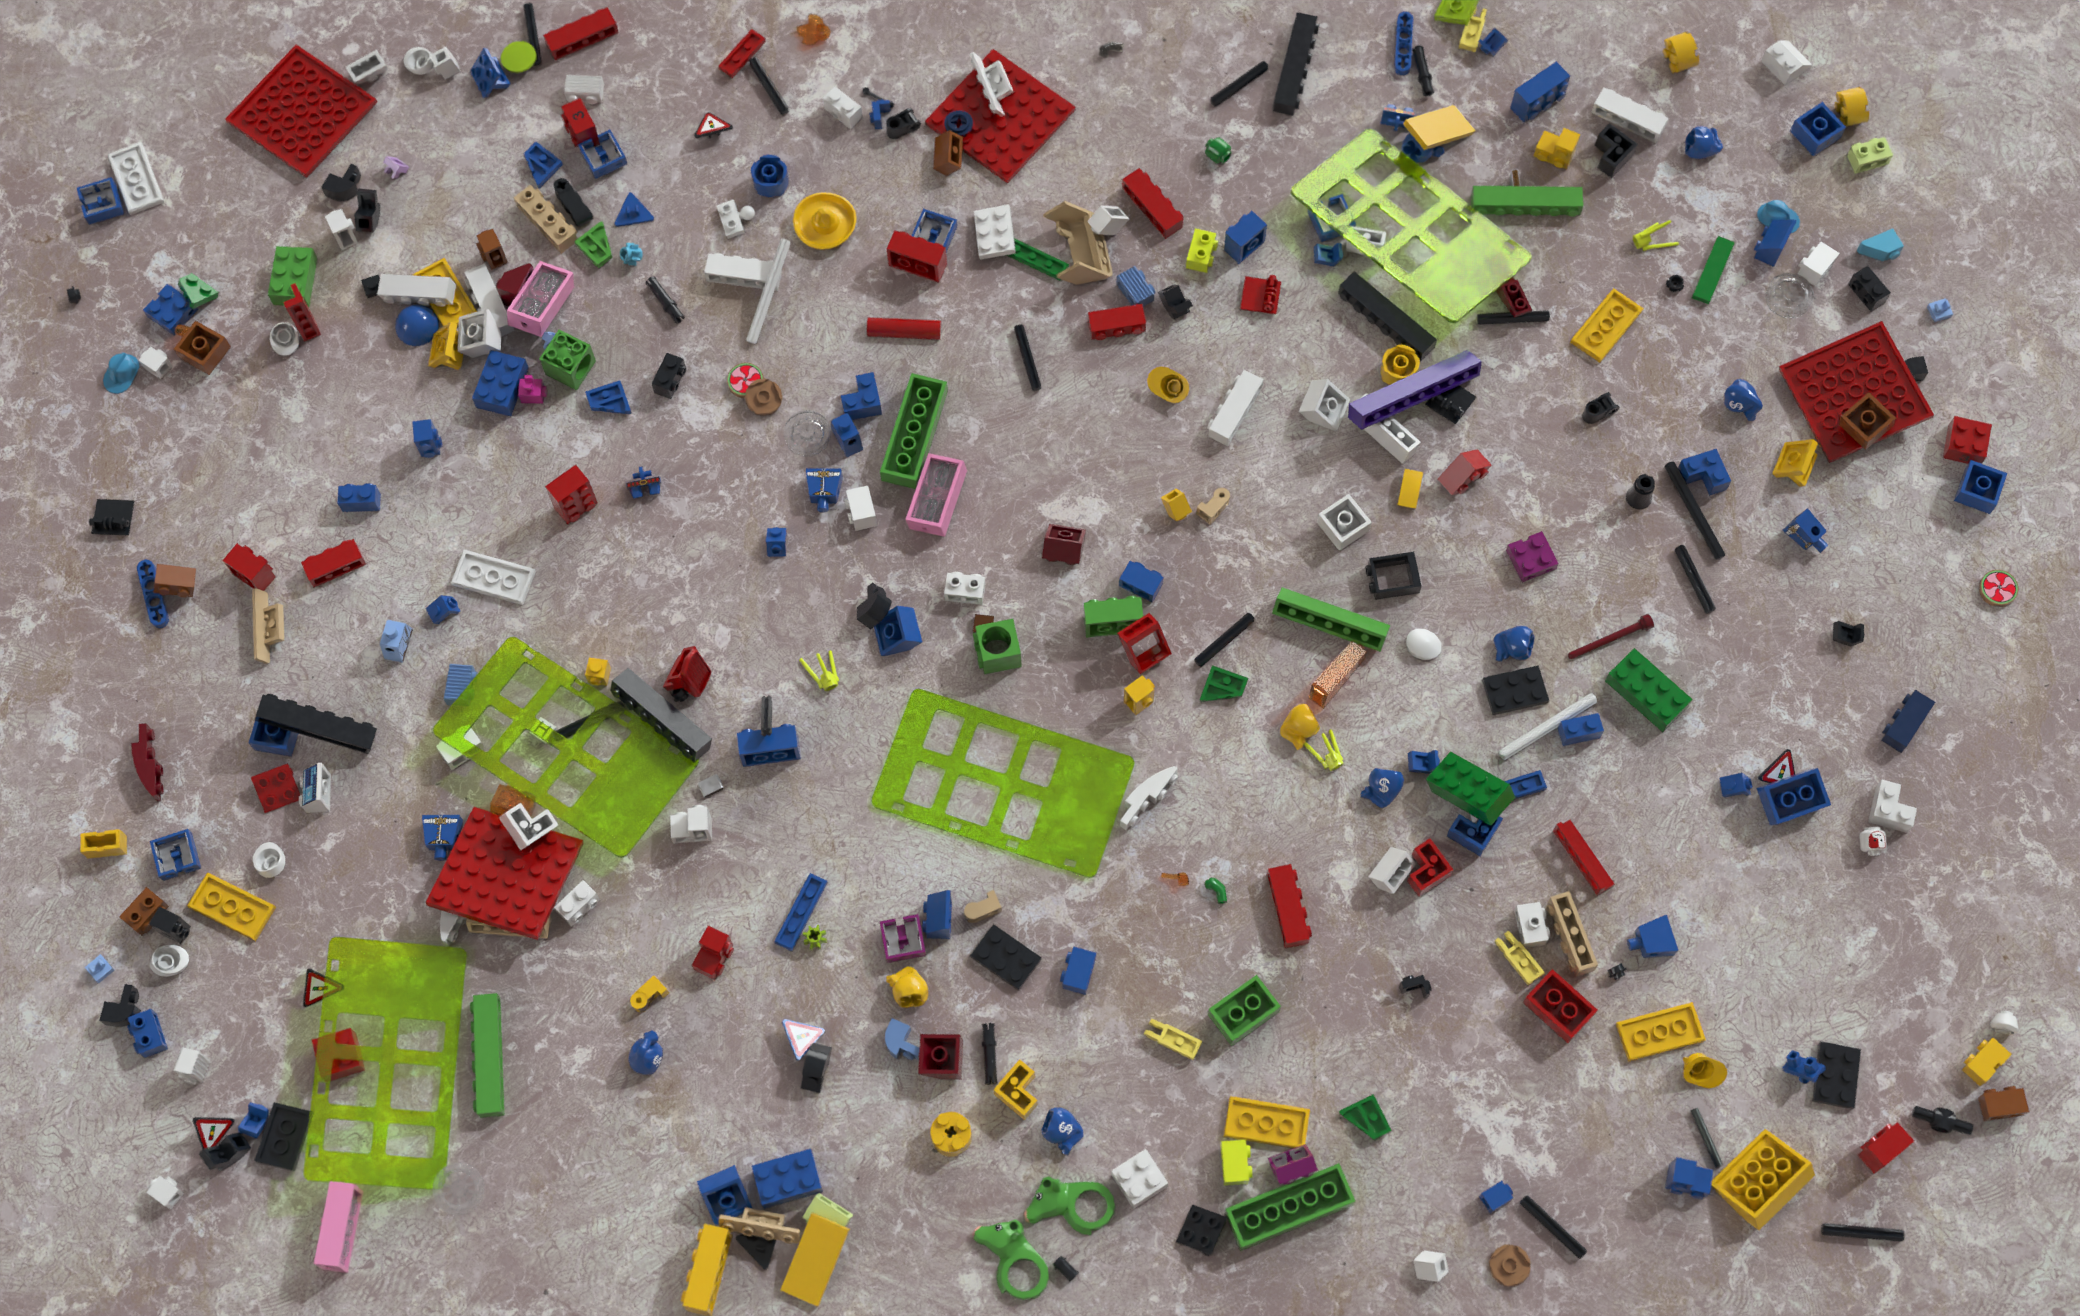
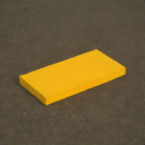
M1455 105L1406 119L1403 123L1424 150L1471 136L1475 132V129Z
M445 258L412 274L413 276L450 277L456 283L453 305L437 306L430 304L442 326L453 322L459 327L460 316L477 312Z
M1613 288L1574 335L1570 343L1601 363L1642 313L1644 308Z
M208 872L187 905L189 909L254 941L258 939L276 908L275 905Z
M1693 1002L1619 1021L1615 1024L1628 1062L1706 1041Z
M1230 1096L1224 1137L1293 1149L1304 1145L1306 1142L1310 1109Z
M811 1213L780 1290L818 1307L850 1229L815 1213Z

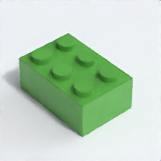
M276 246L268 296L273 305L285 306L283 302L295 298L290 285L296 283L307 306L310 307L318 259L313 248Z
M1128 596L1125 599L1108 598L1105 601L1093 599L1085 602L1084 625L1086 638L1118 635V632L1142 618L1141 597Z
M1255 975L1209 1008L1207 1015L1232 1047L1278 1014L1281 1006L1261 979Z

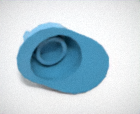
M1772 200L1761 205L1758 209V220L1765 226L1769 227L1774 220L1794 219L1796 223L1791 233L1799 228V216L1781 200Z
M123 352L122 354L114 355L109 360L108 369L103 378L104 387L107 391L119 394L131 386L140 367L137 358Z

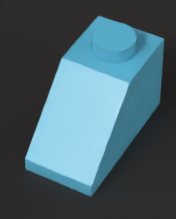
M1892 228L1862 241L1856 251L1858 254L1886 261L1899 257L1904 245Z

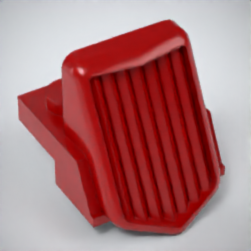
M695 646L683 648L681 654L677 657L663 685V688L667 691L683 688L695 698L701 696L708 684L712 671Z

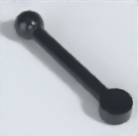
M867 87L862 90L864 95H870L877 100H885L870 92ZM890 101V108H893L894 103Z

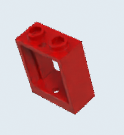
M1150 613L1117 633L1131 665L1139 674H1142L1172 654L1159 622ZM1153 633L1157 644L1136 657L1131 646Z

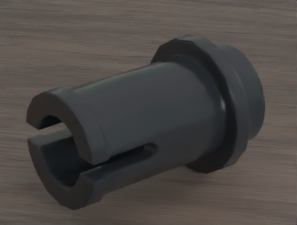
M1060 1256L1053 1263L1054 1269H1058L1071 1282L1079 1272L1066 1261V1257Z

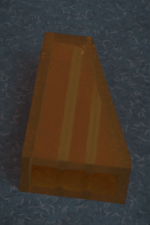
M1351 641L1313 682L1309 699L1325 709L1365 660L1367 654L1365 648L1361 644Z

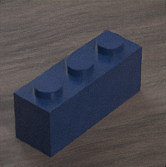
M1916 689L1911 695L1907 693L1901 702L1904 704L1903 708H1898L1892 716L1894 719L1893 723H1888L1882 731L1885 735L1881 741L1900 753L1908 746L1935 704V701Z

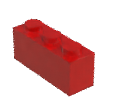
M1142 304L1088 312L1091 340H1104L1108 337L1118 338L1127 334L1138 335L1146 332V320Z
M354 539L345 540L340 545L327 548L322 553L309 556L301 562L313 588L366 565Z

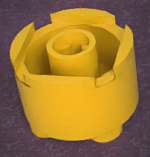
M1686 31L1664 40L1666 48H1663V54L1671 62L1669 67L1672 73L1699 65V55L1695 56L1697 46L1691 33Z
M1856 87L1836 92L1837 102H1834L1836 113L1840 112L1841 117H1839V120L1845 127L1869 121V111H1866L1868 100L1863 88Z
M1396 345L1391 349L1389 348L1384 353L1380 373L1382 381L1390 385L1417 373L1420 360L1415 354L1416 352L1406 345Z
M957 1112L941 1113L931 1125V1140L935 1149L940 1154L955 1157L969 1148L972 1132L968 1120L963 1115ZM954 1131L955 1135H952L951 1138H948L947 1133Z

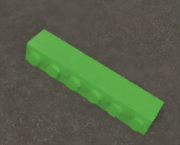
M1473 186L1471 193L1472 214L1478 215L1495 214L1501 216L1513 214L1520 216L1527 214L1533 216L1568 215L1573 217L1581 215L1583 209L1582 187Z
M1283 587L1277 596L1272 614L1379 652L1382 650L1390 625Z
M497 993L473 995V1002H470L471 1014H474V1021H471V1032L474 1033L471 1049L472 1053H475V1060L472 1061V1071L475 1073L476 1078L472 1082L473 1092H476V1100H473V1110L477 1112L480 1118L505 1116L501 998Z

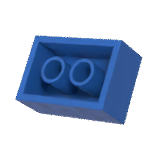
M1557 61L1515 89L1510 109L1523 123L1529 119L1533 120L1542 110L1546 111L1551 107L1552 103L1561 101L1565 97L1570 75Z
M490 350L472 397L476 408L511 417L519 397V381L524 379L529 370L526 359Z
M783 724L780 727L772 728V734L765 737L761 735V730L744 729L737 733L739 756L743 767L801 759L799 738L795 725Z
M1818 768L1808 769L1756 788L1769 825H1778L1831 805Z
M811 1149L752 1165L761 1205L764 1209L823 1192Z

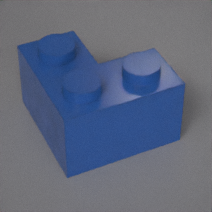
M874 372L856 375L858 392L841 395L844 414L848 413L851 420L882 415Z
M1717 448L1682 459L1678 466L1686 484L1702 480L1709 496L1726 491L1731 483Z
M1459 814L1450 827L1447 837L1481 857L1501 825L1503 818L1499 816L1490 826L1480 819L1475 824Z
M1676 1157L1668 1166L1665 1189H1670L1671 1193L1678 1195L1688 1193L1695 1199L1706 1198L1710 1194L1713 1170L1696 1166L1697 1161Z

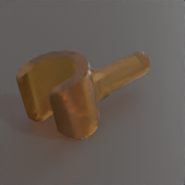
M1184 872L1161 874L1162 878L1178 880L1179 886L1189 885L1188 875Z

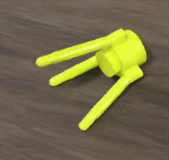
M1671 220L1660 225L1655 223L1642 232L1633 235L1635 247L1646 251L1654 248L1678 246V242L1649 245L1652 241L1650 234L1669 225Z
M831 650L828 653L832 674L830 671L827 672L820 654H816L823 674L820 675L821 679L817 677L802 658L799 659L804 668L817 682L819 688H823L824 691L836 688L840 681L836 673Z
M1330 729L1329 734L1335 751H1333L1324 733L1321 735L1329 751L1325 755L1326 760L1307 742L1303 745L1322 763L1324 769L1329 768L1330 771H1333L1344 764L1342 761L1344 759L1340 754L1333 731Z

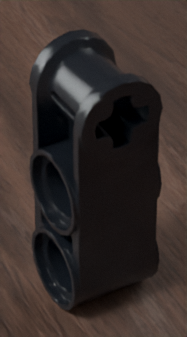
M565 178L557 179L553 186L556 196L565 211L571 216L575 225L579 228L594 219L591 211L584 204L580 195L574 190L569 181Z

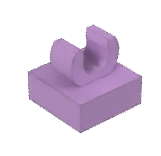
M386 156L383 162L387 165L384 172L390 174L391 170H393L391 177L397 179L400 173H406L409 169L406 164L396 157Z

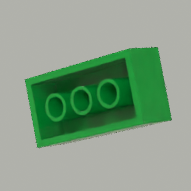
M1635 648L1608 673L1605 680L1609 686L1662 733L1689 707L1693 700Z
M1451 751L1426 778L1432 793L1490 826L1516 798L1509 783Z

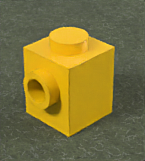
M1177 488L1161 497L1168 516L1175 521L1185 519L1192 512L1185 494Z
M589 657L585 673L588 683L597 686L608 685L611 671L608 660Z

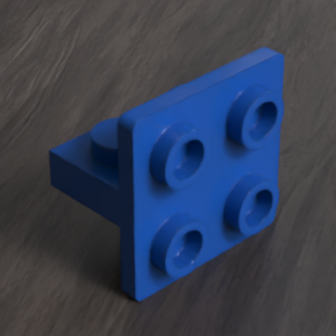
M483 48L470 73L482 96L487 98L492 89H508L510 82L497 57H492L489 50Z

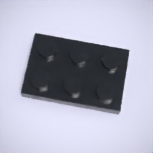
M1539 665L1482 679L1492 715L1549 703V697Z
M994 924L970 955L973 960L1018 991L1042 960V957Z
M1822 1041L1819 1043L1817 1063L1825 1065L1826 1070L1819 1074L1817 1081L1814 1083L1812 1102L1848 1109L1855 1108L1861 1049Z
M274 1102L254 1161L295 1172L314 1112Z

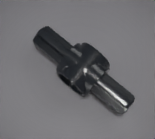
M1919 1106L1913 1108L1912 1116L1930 1122L1931 1129L1937 1132L1950 1133L1954 1130L1971 1135L1973 1131L1972 1123L1957 1119L1954 1112L1949 1109L1937 1107L1932 1111Z

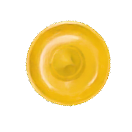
M826 192L815 193L807 196L797 205L793 215V226L801 241L809 247L818 250L833 249L843 244L853 233L857 220L856 212L852 204L840 195Z

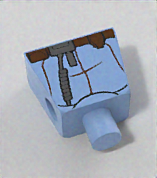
M392 620L386 621L380 640L384 659L404 662L413 629L406 623Z

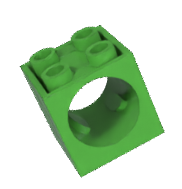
M561 330L557 331L539 358L545 375L576 391L596 362L590 344Z
M1013 619L975 626L976 633H973L975 651H977L979 669L983 668L984 675L1022 667L1021 651ZM994 640H1001L1009 645V648L1000 654H992L984 649L989 642Z

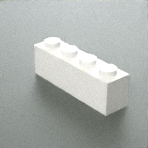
M1606 88L1602 89L1592 109L1593 114L1654 143H1657L1669 119L1662 113L1655 112L1645 105H1640L1630 98L1623 97L1615 91Z
M720 253L708 254L704 273L708 282L764 289L773 261H760L756 258L746 259L740 256H724ZM782 270L774 291H778Z
M482 264L465 271L467 279H464L468 290H473V294L470 295L474 304H479L480 306L477 311L490 310L501 332V337L514 332V328L508 325L506 309L486 265Z
M381 274L377 295L389 304L401 302L407 305L411 303L425 306L428 304H435L437 306L453 305L456 283L450 277Z
M1243 370L1241 375L1238 374L1233 383L1235 386L1232 390H1228L1225 396V403L1219 405L1216 411V418L1211 419L1207 426V429H1209L1208 437L1226 446L1230 444L1263 388L1264 379L1246 370Z
M1392 416L1364 429L1402 464L1416 453L1421 443Z

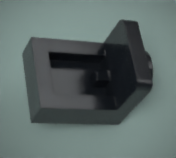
M1841 621L1833 623V641L1850 647L1864 641V624L1860 623L1852 626Z
M1424 975L1404 977L1399 985L1401 994L1420 988L1424 999L1428 998L1430 991H1432L1430 982L1425 980Z

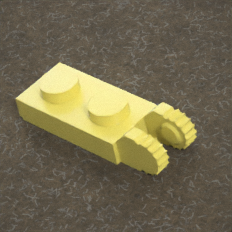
M1475 8L1468 25L1464 27L1459 48L1476 52L1485 23L1487 9L1484 8L1481 11L1480 18L1474 16L1477 10Z
M1507 931L1504 935L1512 945L1510 949L1500 938H1497L1494 942L1529 986L1544 975L1545 972L1522 943L1518 942L1510 931Z
M1155 1019L1150 1020L1149 1024L1163 1031L1161 1035H1157L1150 1030H1145L1144 1035L1194 1060L1202 1044L1201 1040L1168 1024L1165 1025Z

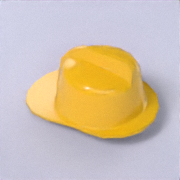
M1161 366L1152 369L1148 374L1147 384L1150 391L1171 403H1179L1188 396L1189 383L1187 379L1174 370Z
M1694 1053L1688 1057H1683V1077L1687 1082L1703 1088H1715L1725 1081L1727 1068L1720 1061L1709 1058L1702 1053Z

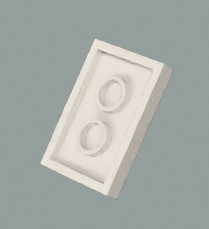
M1010 205L974 211L980 260L1016 253Z

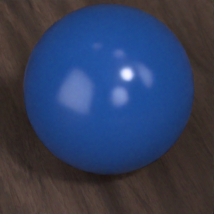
M414 304L405 307L398 314L395 330L398 338L403 343L410 346H421L433 340L434 332L439 330V319L429 307Z

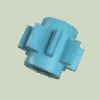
M626 243V247L621 248L620 258L624 261V264L636 266V261H641L643 252L641 248H638V244Z

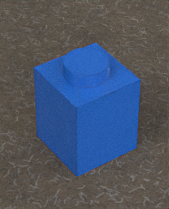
M1500 1181L1482 1192L1479 1198L1491 1214L1511 1202L1513 1191L1507 1183L1504 1184L1503 1181Z

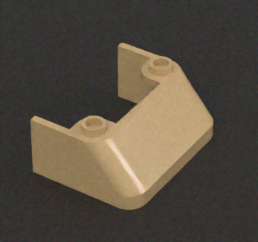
M1067 201L1060 203L1043 214L1045 218L1056 222V231L1059 235L1068 238L1074 264L1057 274V277L1075 285L1109 278L1113 272L1105 237L1103 234L1098 235L1094 233L1091 229L1092 226L1087 222L1094 213Z

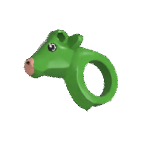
M1045 1177L1042 1179L1031 1204L1024 1211V1219L1030 1224H1036L1044 1218L1062 1215L1075 1231L1091 1235V1231L1101 1229L1110 1222L1113 1214L1115 1215L1116 1207L1114 1197L1109 1189L1098 1182L1062 1183L1059 1179ZM1085 1192H1097L1106 1200L1107 1211L1103 1218L1098 1221H1084L1076 1213V1200Z
M1012 1220L991 1226H979L974 1230V1240L978 1244L988 1247L1000 1258L996 1279L1002 1294L1007 1292L1013 1298L1034 1300L1043 1293L1049 1281V1271L1043 1258L1027 1241L1021 1222ZM1020 1260L1033 1262L1040 1271L1039 1283L1029 1291L1016 1290L1008 1280L1011 1266Z

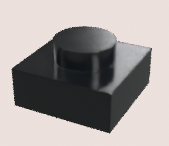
M379 274L362 279L361 282L367 298L377 296L380 282Z

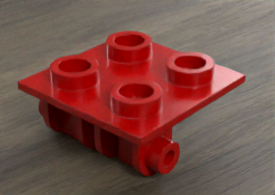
M1270 275L1267 279L1245 276L1240 309L1277 314L1282 281H1278L1275 275Z
M288 763L251 777L265 813L299 801L301 794L293 777V770L289 767Z

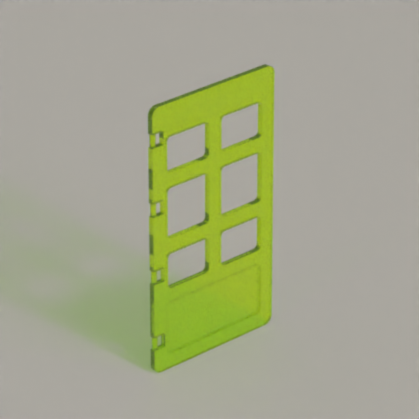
M1373 129L1363 131L1291 187L1290 193L1296 200L1450 323L1460 321L1528 265L1532 259V254L1527 249L1517 244L1508 234L1480 212L1475 211L1466 201L1438 179L1433 178L1424 168L1396 146L1391 145ZM1383 143L1385 146L1388 147V149L1385 150L1383 147L1380 146V144ZM1380 153L1398 166L1399 169L1377 186H1372L1356 174L1355 171ZM1425 176L1430 181L1427 183L1421 177ZM1408 178H1413L1439 199L1437 203L1416 219L1409 216L1386 197L1387 194ZM1345 181L1361 193L1363 197L1343 213L1337 215L1322 204L1319 199L1339 183ZM1372 206H1377L1404 228L1381 247H1376L1349 225ZM1467 209L1472 214L1469 216L1463 210ZM1448 210H1453L1471 225L1446 244L1426 228ZM1413 238H1417L1435 254L1413 272L1409 273L1390 257ZM1509 242L1515 248L1511 249L1506 243Z
M509 637L505 640L433 728L434 735L438 739L544 809H548L550 813L619 858H624L631 852L699 764V759L693 762L691 759L686 758L681 751L676 755L668 750L672 745L665 737L656 733L647 722L642 721L640 717L632 714L620 704L581 681L577 676L540 652L535 651L516 637ZM526 651L534 655L531 660L523 655ZM523 664H529L547 676L548 679L524 708H520L501 696L500 692ZM576 682L583 688L578 691L572 685ZM560 687H564L595 708L571 739L565 738L536 718L537 714ZM488 707H493L512 719L513 722L492 748L485 752L466 740L464 736ZM622 714H625L631 720L627 723L620 717ZM606 718H611L630 730L631 733L611 759L604 763L585 751L583 746ZM525 730L530 731L560 751L558 756L535 783L528 781L500 762L501 758ZM572 761H576L594 773L596 777L572 807H568L547 792Z
M915 689L909 698L871 802L876 809L1092 878L1099 869L1134 768V759L1129 755L923 689ZM937 710L964 718L961 731L950 756L923 747ZM982 723L1019 736L1006 773H1000L965 761L978 724ZM1034 741L1061 749L1048 787L1020 779L1030 747ZM918 762L945 770L931 808L913 804L903 799ZM959 776L972 778L1000 788L986 826H981L945 813ZM1015 793L1042 802L1029 840L1001 832V827ZM894 803L905 806L903 811L894 809ZM951 821L962 824L960 830L949 827ZM1008 840L1019 843L1017 849L1007 846ZM1065 859L1075 861V867L1065 865Z
M333 937L329 941L303 1176L307 1181L327 1183L333 1181L355 1185L440 1190L444 1186L467 957L464 949L347 937ZM332 960L339 961L338 971H331ZM338 1014L383 1017L382 1045L380 1047L337 1044L335 1042ZM404 1018L444 1022L443 1051L432 1052L397 1048L399 1020ZM325 1021H333L331 1032H324ZM334 1059L379 1063L376 1105L374 1107L339 1105L328 1102L332 1061ZM396 1064L432 1066L441 1069L437 1111L391 1108L393 1074ZM318 1083H326L325 1094H317ZM328 1119L371 1122L373 1124L371 1152L365 1154L324 1150L326 1121ZM390 1124L433 1127L435 1129L433 1156L431 1158L387 1155L388 1126ZM311 1145L319 1146L318 1157H310Z

